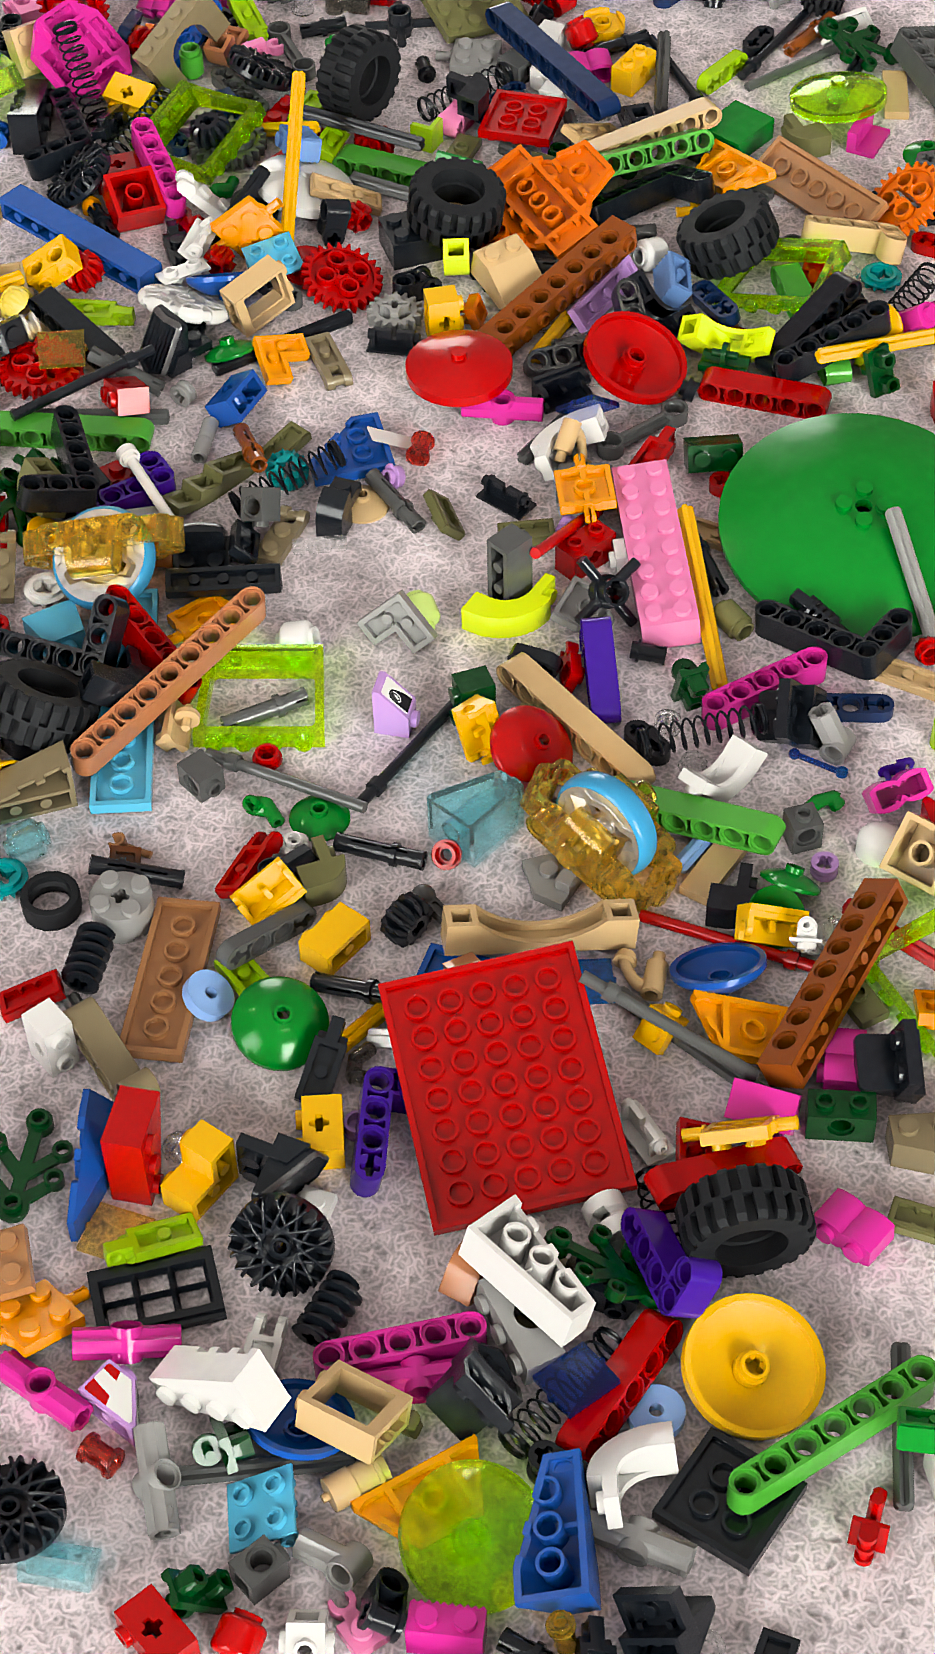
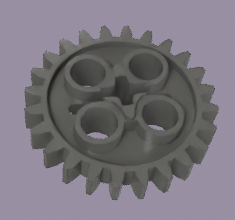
M230 115L227 120H229L231 125V138L225 141V145H219L216 149L213 147L206 151L205 148L198 149L191 137H188L189 154H191L192 160H196L197 165L203 164L205 169L212 166L213 171L222 168V172H225L227 168H231L234 172L238 166L241 169H245V164L253 166V160L260 161V156H265L267 136L264 128L259 127L258 122L252 123L250 118L243 121V116L234 119L233 115Z

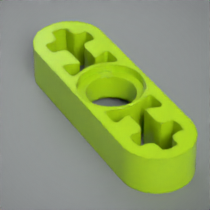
M733 49L700 74L696 84L697 90L707 95L712 94L738 74L745 66L748 55L740 50Z

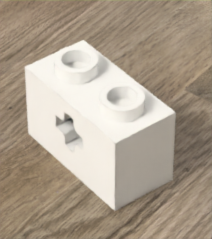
M47 998L21 1015L30 1054L52 1078L61 1072L69 1071L80 1061L72 1022L50 998Z

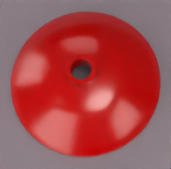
M519 705L508 709L495 721L490 733V751L497 769L504 778L556 788L565 781L572 768L573 749L565 728L552 714L536 706Z

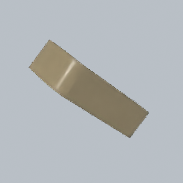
M89 996L62 1011L72 1022L77 1046L113 1102L120 1085L160 1091L161 1093L160 1086L153 1073L147 1067L140 1070L93 997Z

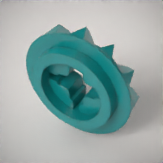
M875 262L866 265L862 269L860 282L864 283L865 288H873L874 292L882 290L885 293L887 289L894 291L896 286L901 285L902 273L894 265Z
M283 448L275 454L272 453L267 462L268 467L265 470L267 479L269 480V471L274 472L279 477L278 467H285L289 461L294 462L299 468L298 457H304V455L296 453L294 449L289 451ZM300 458L303 472L305 474L306 479H308L309 468L306 465V463ZM292 465L291 469L294 470L292 471L298 488H301L305 482ZM281 469L287 490H296L289 477L284 478L285 473ZM271 474L274 487H281L277 479Z
M0 858V874L5 879H9L7 884L0 881V900L2 901L5 896L9 895L15 898L16 892L21 891L26 881L29 880L26 866L21 861L13 858Z

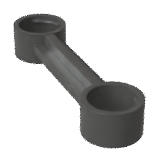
M284 21L270 23L267 26L268 40L278 38V44L284 45V54L292 64V69L305 72V82L313 80L316 77L315 61L302 56L291 39L290 25Z
M680 399L666 400L661 405V412L621 433L608 431L605 441L597 442V455L607 461L618 460L623 456L625 447L664 428L666 425L673 428L684 426L688 421L687 403ZM670 412H678V413H681V414L673 415V414H669V413H670ZM605 445H616V447H605Z

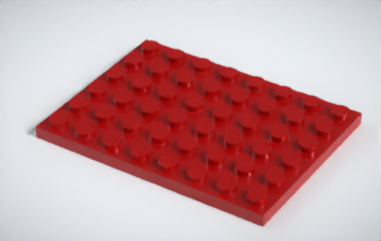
M573 940L378 984L434 1236L467 1229L469 1225L515 1194L522 1202L521 1209L528 1215L586 1202L591 1196L606 1189H617L621 1193L638 1190L584 984L578 982L582 973Z

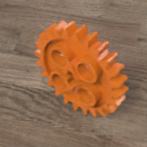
M918 161L915 162L913 167L906 163L904 170L898 166L896 174L889 172V179L887 181L880 180L882 183L881 188H874L877 196L887 201L890 206L877 222L896 225L906 236H909L910 230L914 229L917 233L921 224L927 227L926 220L935 219L933 215L935 212V166L933 164L929 166L927 162L921 165ZM896 191L901 192L904 196H900ZM911 202H915L916 205L920 208H916L911 204Z

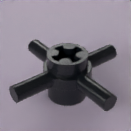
M395 1L388 8V18L386 20L365 21V26L374 30H387L389 35L397 40V45L400 48H404L407 45L406 39L411 36L413 28L435 27V23L431 17L412 18L410 6L403 4L401 1Z
M586 556L578 559L577 564L592 582L588 588V595L591 601L574 617L575 621L580 625L581 618H590L599 608H614L629 627L634 626L638 619L625 604L630 594L626 580L641 566L640 562L635 558H631L616 575H601Z

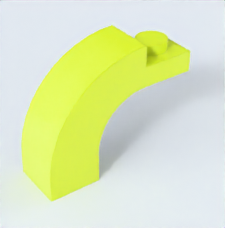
M469 238L443 239L444 276L470 275Z
M703 313L682 317L677 340L686 347L703 354L704 348L722 349L723 343L728 342L730 343V351L739 352L740 355L751 356V363H755L756 357L770 355L776 331L770 326L752 329L730 328L713 321Z
M545 573L526 595L513 600L494 599L476 591L461 608L462 629L490 638H512L537 630L550 619L551 605L555 602L558 593L555 589V576Z

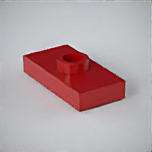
M51 970L1 991L0 1010L5 1022L9 1023L21 1018L23 1013L47 998H50L54 1003L66 999L61 975L58 970Z

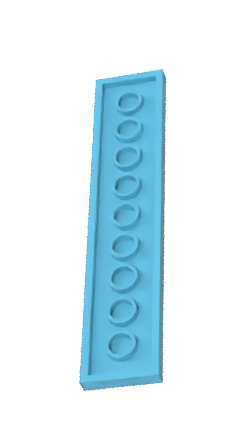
M158 588L145 589L136 600L158 625ZM106 631L103 633L101 637L102 644L106 641L107 638ZM123 644L121 645L118 660L125 649ZM102 706L98 719L110 708ZM155 720L105 766L91 776L89 800L91 814L152 811Z

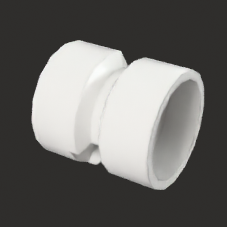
M606 1189L591 1196L584 1203L582 1215L590 1229L595 1224H602L611 1230L612 1237L609 1242L616 1253L620 1254L626 1242L621 1232V1217L623 1212L629 1208V1205L620 1190Z

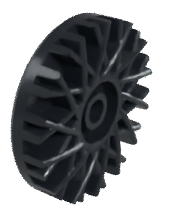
M244 44L232 45L226 58L230 68L246 79L245 83L257 90H263V88L278 92H288L291 90L292 73L294 70L285 66V62L279 59H271L272 55L265 52L261 55L257 52V48H247Z
M97 142L93 143L92 146L90 144L83 146L81 152L76 150L74 155H71L72 160L70 164L64 160V165L60 166L63 172L59 174L54 173V177L51 179L53 183L47 185L48 193L46 195L50 200L65 209H69L84 201L88 196H92L98 190L103 175L109 171L111 157Z
M273 1192L252 1199L241 1209L230 1227L231 1231L228 1237H231V1242L228 1245V1250L232 1251L230 1258L236 1257L237 1259L235 1270H242L240 1274L242 1278L246 1274L252 1278L251 1287L259 1283L258 1290L260 1292L265 1287L272 1289L271 1296H275L279 1291L281 1297H285L288 1292H293V1297H296L299 1292L302 1294L306 1293L311 1286L315 1288L318 1282H321L334 1258L335 1240L328 1220L316 1206L294 1194Z
M19 1455L15 1462L13 1457L9 1456V1464L0 1465V1564L17 1563L38 1555L55 1541L66 1521L67 1500L58 1475H55L53 1469L48 1472L43 1461L37 1463L35 1458L32 1459L31 1464H27L22 1455Z

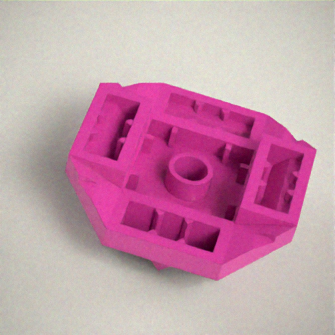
M64 0L35 21L30 59L56 89L65 86L69 87L73 96L78 97L75 95L77 88L72 86L74 79L69 77L71 70L65 68L67 61L62 59L64 52L59 50L60 43H57L55 39L57 35H54L52 32L53 27L67 20L76 21L77 27H79L78 30L71 34L59 36L58 41L63 42L75 35L82 36L79 41L63 44L61 49L66 51L78 44L85 45L80 51L66 53L64 58L70 60L78 54H88V57L83 60L70 62L68 68L73 69L85 62L92 63L86 69L73 71L71 76L77 77L85 72L94 71L95 74L93 76L76 80L74 85L81 86L88 81L97 80L98 83L96 85L79 89L77 94L84 95L91 90L101 89L99 94L86 97L98 99L102 96L115 71L128 76L133 72L132 65L130 64L129 46L97 9L78 3L77 0ZM73 25L61 27L56 31H62L66 28L72 27Z

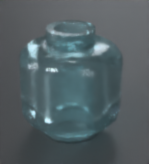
M27 818L7 828V840L3 841V846L9 858L15 857L22 863H28L47 854L48 845L52 841L42 821L37 822L35 819Z

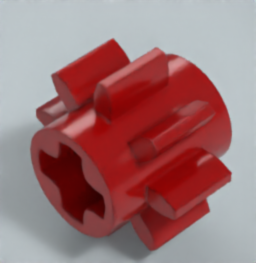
M357 200L356 203L351 202L352 213L347 229L352 230L356 234L358 231H365L371 226L373 218L369 214L373 210L360 200Z
M215 244L204 255V258L208 260L207 264L211 267L209 270L211 274L232 272L237 265L233 262L235 254L229 247L224 245L218 246Z

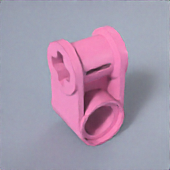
M456 99L438 116L443 118V135L454 139L459 133L465 134L474 124V120L457 114Z

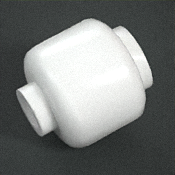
M651 237L640 239L637 242V247L632 252V260L638 269L642 268L643 272H650L656 268V265H659V262L662 261L661 258H665L664 255L668 254L667 251H670L663 238Z
M308 620L287 621L282 624L279 633H276L275 636L277 649L281 650L288 659L309 658L319 649L321 643L319 629Z

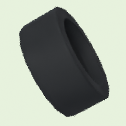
M45 871L34 875L26 881L21 889L20 903L26 922L35 929L42 931L61 930L74 923L82 912L80 888L76 880L69 874L59 871ZM59 891L66 893L70 897L64 905L53 910H42L33 906L35 899L48 892Z

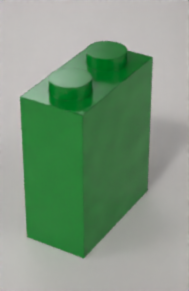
M735 100L721 110L722 119L718 125L707 129L713 134L714 140L717 139L750 156L773 138L774 118ZM699 135V145H700V144H701V141H702L701 135Z

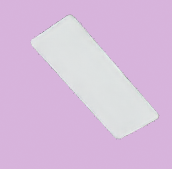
M367 426L373 441L415 451L409 436Z

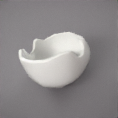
M883 821L867 823L861 828L857 836L855 849L857 857L864 864L879 868L898 827Z

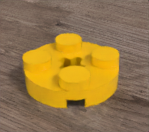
M596 7L584 12V18H591L599 34L594 44L600 41L616 39L625 31V17L617 10L615 14L609 12L607 7Z

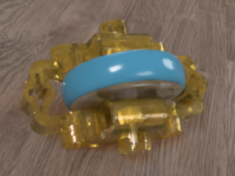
M116 506L93 507L77 514L71 520L45 523L37 529L27 530L22 533L24 565L32 568L53 569L55 579L62 592L72 602L88 610H92L95 599L99 595L105 594L107 588L113 584L122 585L127 588L137 599L151 581L156 560L164 559L170 554H178L185 551L183 517L165 513L137 516L128 510ZM53 535H55V540L53 542H49V539Z
M559 759L553 764H539L535 768L520 802L523 810L530 815L526 819V826L532 836L547 848L564 868L571 870L603 900L634 899L638 912L642 909L647 910L650 906L660 907L667 902L677 884V878L683 866L681 861L672 854L676 849L673 837L655 821L659 806L655 803L657 796L654 788L644 780H637L635 783H632L622 773L614 777L600 772L593 767L582 772L566 759ZM559 784H560V785L562 786V788L560 789V791H559V793H558L557 800H556V804H555V803L550 802V801H551V799L553 798V796H554V794H555V792H556V790H557V788H558V786H559ZM647 866L653 868L643 886L633 877Z

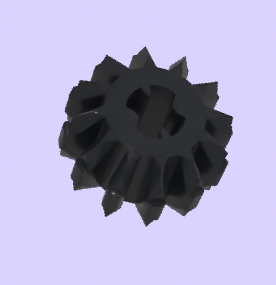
M212 109L210 112L206 113L204 111L201 115H195V119L190 121L189 134L198 149L205 148L207 151L210 148L214 147L216 149L219 145H225V141L231 138V125L222 111L216 112Z
M411 891L401 894L385 910L386 914L381 918L380 931L395 945H399L402 948L412 945L427 930V925L432 921L433 908L418 894H414Z

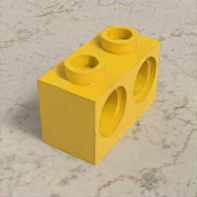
M63 234L58 235L22 260L27 284L38 292L48 286L57 287L83 269L77 245Z

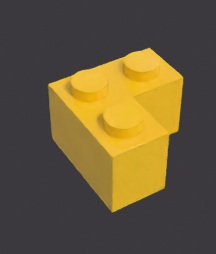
M202 1119L193 1128L187 1129L182 1135L179 1142L182 1163L174 1171L168 1172L160 1185L163 1204L180 1215L191 1212L196 1223L239 1177L233 1138Z

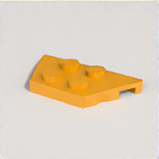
M717 139L714 140L711 152L704 153L701 162L695 167L712 172L715 190L720 194L732 189L734 191H737L739 188L748 189L777 178L775 169Z
M694 990L690 996V1001L710 1041L751 1064H757L789 1008L700 990Z
M473 1434L350 1501L352 1511L418 1551L483 1516L477 1436Z

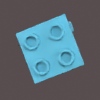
M289 231L241 248L248 268L268 254L275 261L280 260L285 265L288 271L286 275L301 270L303 261Z
M292 1463L227 1485L230 1554L243 1551L263 1534L270 1541H280L283 1547H293L299 1532L296 1526L298 1511L295 1509L297 1507L294 1492L296 1480L294 1479Z

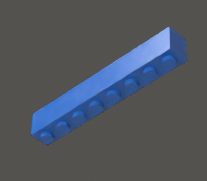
M20 184L0 197L1 212L4 219L47 243L58 235L63 234L77 245L78 250L84 252L89 249L96 256L98 255L104 267V276L138 294L139 290L146 285L162 284L155 277L156 273L163 270L159 260L54 203L34 190Z

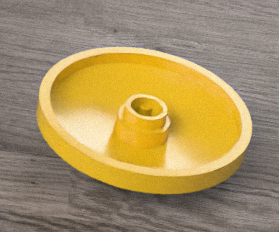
M755 1293L735 1294L720 1299L705 1309L704 1313L694 1321L683 1343L681 1372L686 1391L692 1403L708 1422L731 1436L752 1441H764L782 1437L806 1421L820 1402L826 1381V1363L820 1341L805 1318L791 1306L778 1299Z

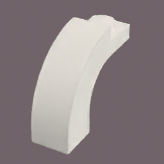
M600 404L576 410L557 419L535 437L530 448L534 455L535 467L538 472L542 473L545 481L553 480L554 470H557L558 463L554 462L556 451L553 448L564 417L575 419L582 423L581 428L585 434L587 445L605 441L609 425Z
M733 734L721 755L706 770L695 772L683 767L678 776V779L686 783L683 793L727 803L747 786L761 767L768 753L746 739Z
M672 1421L646 1424L622 1432L604 1443L592 1456L586 1473L591 1508L597 1507L598 1515L606 1514L608 1530L623 1528L621 1501L624 1493L632 1485L647 1478L679 1473Z

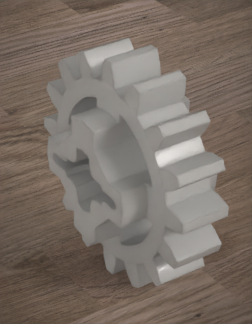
M397 292L390 294V296L384 293V298L376 296L375 302H369V308H367L369 327L392 328L393 336H396L397 329L416 330V326L422 325L421 301L416 302L415 296L408 298L407 293H404L402 296Z

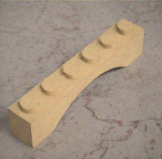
M605 899L575 914L542 921H520L500 917L487 912L476 904L443 905L440 935L445 956H461L469 952H473L475 955L518 953L572 940L575 951L635 949L640 919L634 899Z

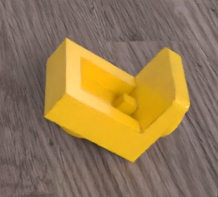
M670 1002L650 1004L649 1006L684 1027L689 1023V1020L681 1015L682 1010ZM642 1018L632 1038L656 1055H663L673 1035Z

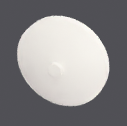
M285 154L268 158L260 164L270 172V176L258 191V194L268 204L276 197L283 203ZM320 159L317 164L315 162L307 163L305 161L302 163L300 161L296 217L306 219L319 218L322 199L310 196L309 178L312 172L353 184L351 179L341 169Z

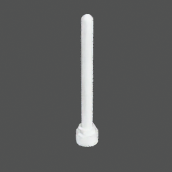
M132 443L122 444L115 453L117 460L123 467L131 469L170 530L175 533V527L180 523L139 463V451Z

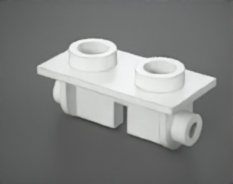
M210 216L202 221L197 217L177 252L187 260L203 258L216 236V233L211 230L210 225L216 218Z
M202 257L191 258L186 263L178 266L164 268L163 271L156 273L155 277L165 287L167 285L185 287L183 281H186V277L210 274L209 270L211 267Z
M809 916L802 917L799 920L797 937H789V941L797 950H801V954L820 955V950H823L826 945L822 940V928L814 918Z
M628 1097L621 1102L622 1110L619 1113L624 1136L646 1166L654 1165L676 1153V1149L638 1100Z

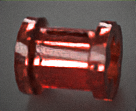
M419 430L414 432L411 437L412 446L406 451V459L412 465L425 466L430 460L429 451L435 446V438L431 433Z
M96 1432L89 1433L83 1439L76 1453V1460L81 1464L87 1462L101 1471V1476L105 1479L112 1478L125 1459V1450L108 1445L101 1440V1436Z

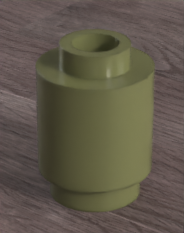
M733 599L722 600L715 605L716 623L731 639L735 638L737 641H741L750 636L754 630L752 618Z

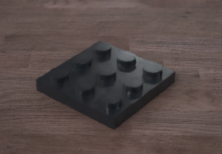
M711 1426L653 1508L652 1518L749 1577L806 1492L808 1483L802 1481L749 1515H740L733 1512L729 1508L726 1499L730 1473L756 1456L757 1453ZM769 1469V1470H767V1471H769V1472L772 1473V1474H780V1473H781V1472H780L779 1470H777V1469ZM747 1488L737 1489L739 1492L742 1493L752 1492Z

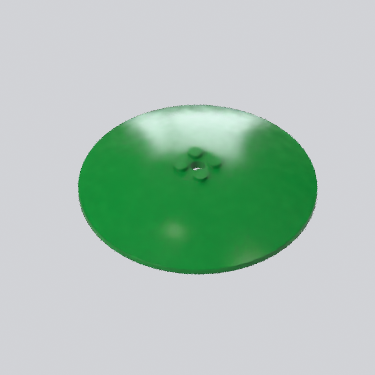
M838 413L794 422L774 431L756 443L745 453L731 471L723 488L718 512V533L721 548L732 573L742 587L756 602L774 600L794 609L796 608L789 603V599L792 593L799 588L809 597L814 595L836 615L840 616L842 625L852 633L862 637L888 611L895 608H904L913 615L912 637L922 635L885 512L887 509L897 506L902 510L935 614V434L917 425L886 416L864 413ZM863 506L867 507L870 511L859 512L856 508Z

